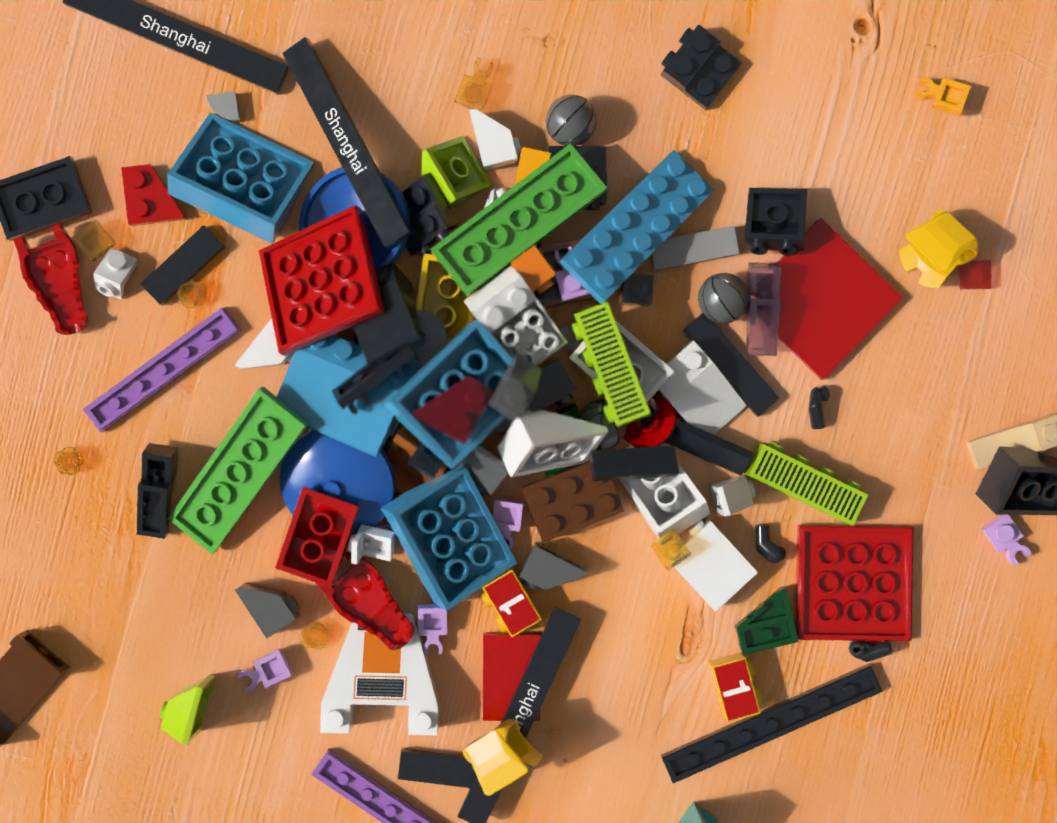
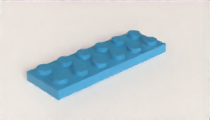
M673 150L559 263L602 304L695 211L714 189Z

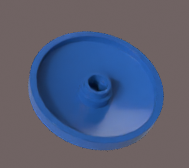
M343 167L333 170L322 177L312 187L303 203L299 217V231L357 205L362 211L375 269L385 266L392 261L396 263L406 246L408 237L390 249L385 248ZM381 173L410 227V213L404 194L393 180Z
M315 430L306 433L296 441L284 458L280 471L282 496L292 515L294 514L303 486L359 505L350 538L352 535H356L361 525L376 527L383 520L385 515L381 507L394 500L396 491L394 469L383 449L378 457H374Z

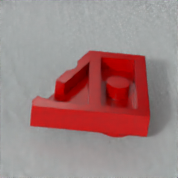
M151 164L121 167L128 225L138 226L186 220V215L180 210L173 196L168 194V188L163 184L160 176Z

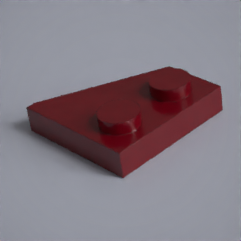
M466 376L415 410L412 415L463 445L466 444L494 390L474 378Z

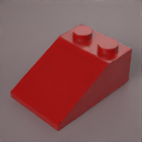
M303 486L275 568L331 588L337 578L346 552L359 505Z

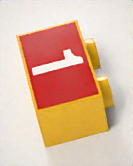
M513 566L482 587L484 591L480 594L488 608L492 606L495 608L499 615L495 620L503 633L508 631L510 636L513 637L542 620L541 614Z
M739 652L708 661L722 715L726 722L760 714L758 704H762L763 701L758 686L753 687L751 677L755 676V671L751 659L746 660V657Z

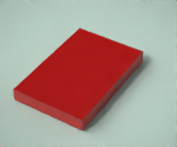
M483 633V721L502 720L540 639V633H518L513 637L509 633ZM540 709L534 721H540Z

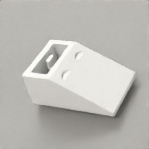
M512 266L464 300V303L475 318L512 358L518 353L537 366L568 343L526 282Z

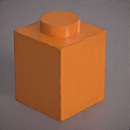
M535 245L510 263V266L519 273L533 293L538 291L539 294H542L554 285L551 279L555 277L556 273Z

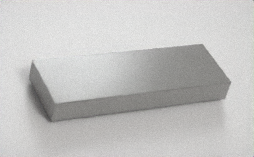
M734 226L666 239L651 254L654 271L738 255L739 249Z

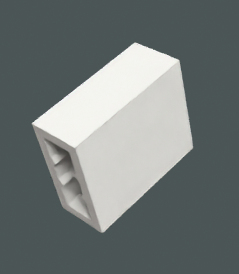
M706 519L704 522L700 520L688 530L690 535L686 539L675 541L667 549L669 554L665 558L716 612L758 572L710 520Z

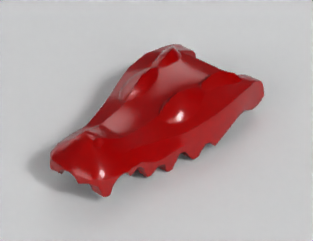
M58 223L52 226L56 240L33 248L29 246L24 236L13 240L19 256L21 273L28 288L36 294V299L40 302L43 309L49 312L55 325V331L59 334L71 335L87 327L88 317L82 300L80 265L76 247L63 225Z
M347 551L344 556L351 562V552ZM363 557L358 565L353 564L331 588L315 583L342 617L356 623L361 629L370 634L376 635L390 650L402 648L413 637L415 627L400 610L381 574Z

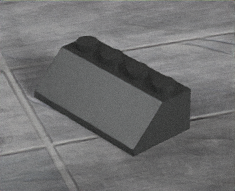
M400 422L396 428L400 430L403 424ZM481 443L454 468L456 469L462 465L466 466L475 485L483 495L486 492L492 495L508 474L503 459ZM448 466L446 470L452 471V470H454V469H451V468Z

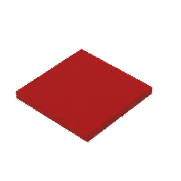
M357 205L259 250L278 353L283 356L385 312L362 211Z
M820 218L805 233L804 251H797V254L793 256L784 255L749 290V305L747 309L820 380H824L903 297Z
M797 525L796 632L798 640L912 641L914 527Z

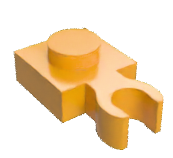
M926 77L920 79L919 84L927 86L928 91L916 90L915 97L922 100L933 99L932 108L957 116L961 115L971 88L970 85L943 78L940 85L935 84Z

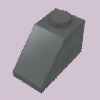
M516 353L495 387L487 406L509 420L520 419L536 393L542 369Z
M534 543L519 572V577L523 579L522 584L537 591L538 587L546 590L583 578L587 571L570 560Z
M244 583L235 589L266 639L300 616L298 602L292 595L288 596L285 591Z

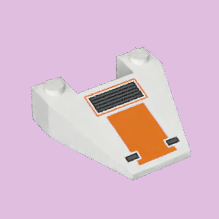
M403 613L411 621L415 631L411 640L397 650H390L376 635L361 629L356 623H351L321 702L320 733L349 734L354 725V705L409 706L408 735L438 734L440 698L427 656L424 653L421 636H418V626L414 613Z

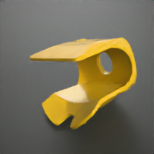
M937 210L933 212L930 221L907 232L906 239L910 243L899 250L902 265L907 272L916 268L921 270L922 275L918 281L919 284L929 288H939L958 265L966 264L975 259L978 254V242L949 212Z
M508 719L484 736L472 741L463 751L466 760L472 764L483 792L487 796L526 774L528 767L525 763L536 766L542 759V754L534 749L521 734L515 719Z

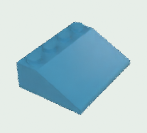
M210 112L168 172V194L273 244L286 224L314 166V162Z
M475 320L465 326L384 405L412 434L451 469H454L505 417L489 406H486L466 444L462 445L412 414L415 410L466 376H470L494 390L513 358L478 320Z
M331 335L295 352L276 397L309 422L308 428L374 457H378L398 422V419L384 403L416 374V370L403 365L402 370L406 375L404 378L400 377L396 370L392 372V375L388 377L384 385L366 392L371 401L369 405L363 399H357L354 402L358 413L353 414L348 406L342 409L338 405L332 390L364 367L367 361L360 346Z
M464 465L403 493L381 507L434 604L446 611L517 564L515 557Z

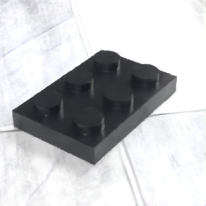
M71 156L0 180V222L7 240L12 241L15 238L92 213L75 161Z

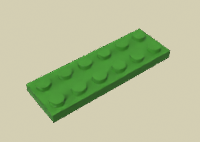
M570 143L432 247L431 252L463 293L469 297L507 268L512 261L534 245L536 246L607 192V187Z
M264 386L259 388L168 519L213 555L221 547L302 435L309 422Z

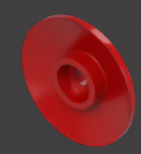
M658 395L652 396L661 410L641 430L633 422L627 424L624 439L630 445L636 448L657 447L670 437L675 427L676 415L674 408L665 398ZM655 422L651 428L647 429L650 423Z

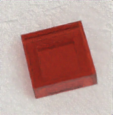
M972 260L966 264L959 265L960 290L992 289L991 260Z

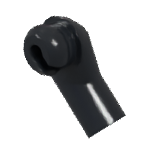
M816 386L810 391L808 411L812 429H822L826 426L822 402L829 401L830 392L826 386L820 388Z
M755 525L757 552L771 563L783 561L786 557V551L782 546L779 547L770 540V525Z
M888 640L875 645L866 641H851L849 644L850 654L865 662L893 654Z

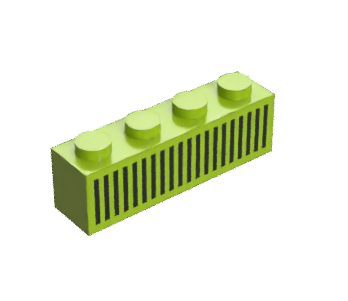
M608 302L574 314L577 322L571 325L577 340L584 339L587 350L582 351L587 367L594 366L598 377L592 380L598 395L605 394L608 405L604 406L603 409L609 424L615 422L618 428L650 416L651 413Z
M769 441L767 445L758 444L753 459L744 473L745 475L846 524L854 526L868 497V494L860 491L862 488L860 484L846 479L843 483L835 479V472L820 466L819 470H816L809 466L810 460L800 455L794 454L793 458L783 454L785 448Z

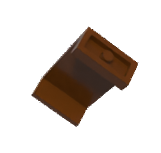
M27 630L17 634L9 643L11 645L10 649L0 659V747L5 744L70 668Z

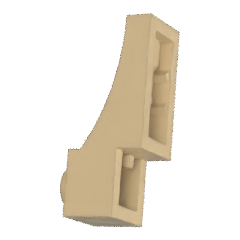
M1049 414L967 441L966 444L975 469L990 466L999 446L1022 447L1036 452L1057 446V414Z

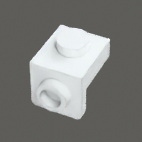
M110 248L94 271L95 288L105 296L122 299L124 296V285L138 266L137 259Z
M361 525L356 535H352L349 540L348 551L351 552V563L358 565L363 555L391 561L394 556L395 533L389 530Z

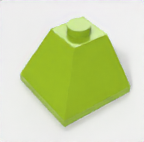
M463 136L422 151L421 176L427 173L432 175L452 209L492 185Z
M210 674L175 694L168 702L165 701L159 715V718L163 719L161 725L163 731L186 745L195 738L202 729L216 675Z

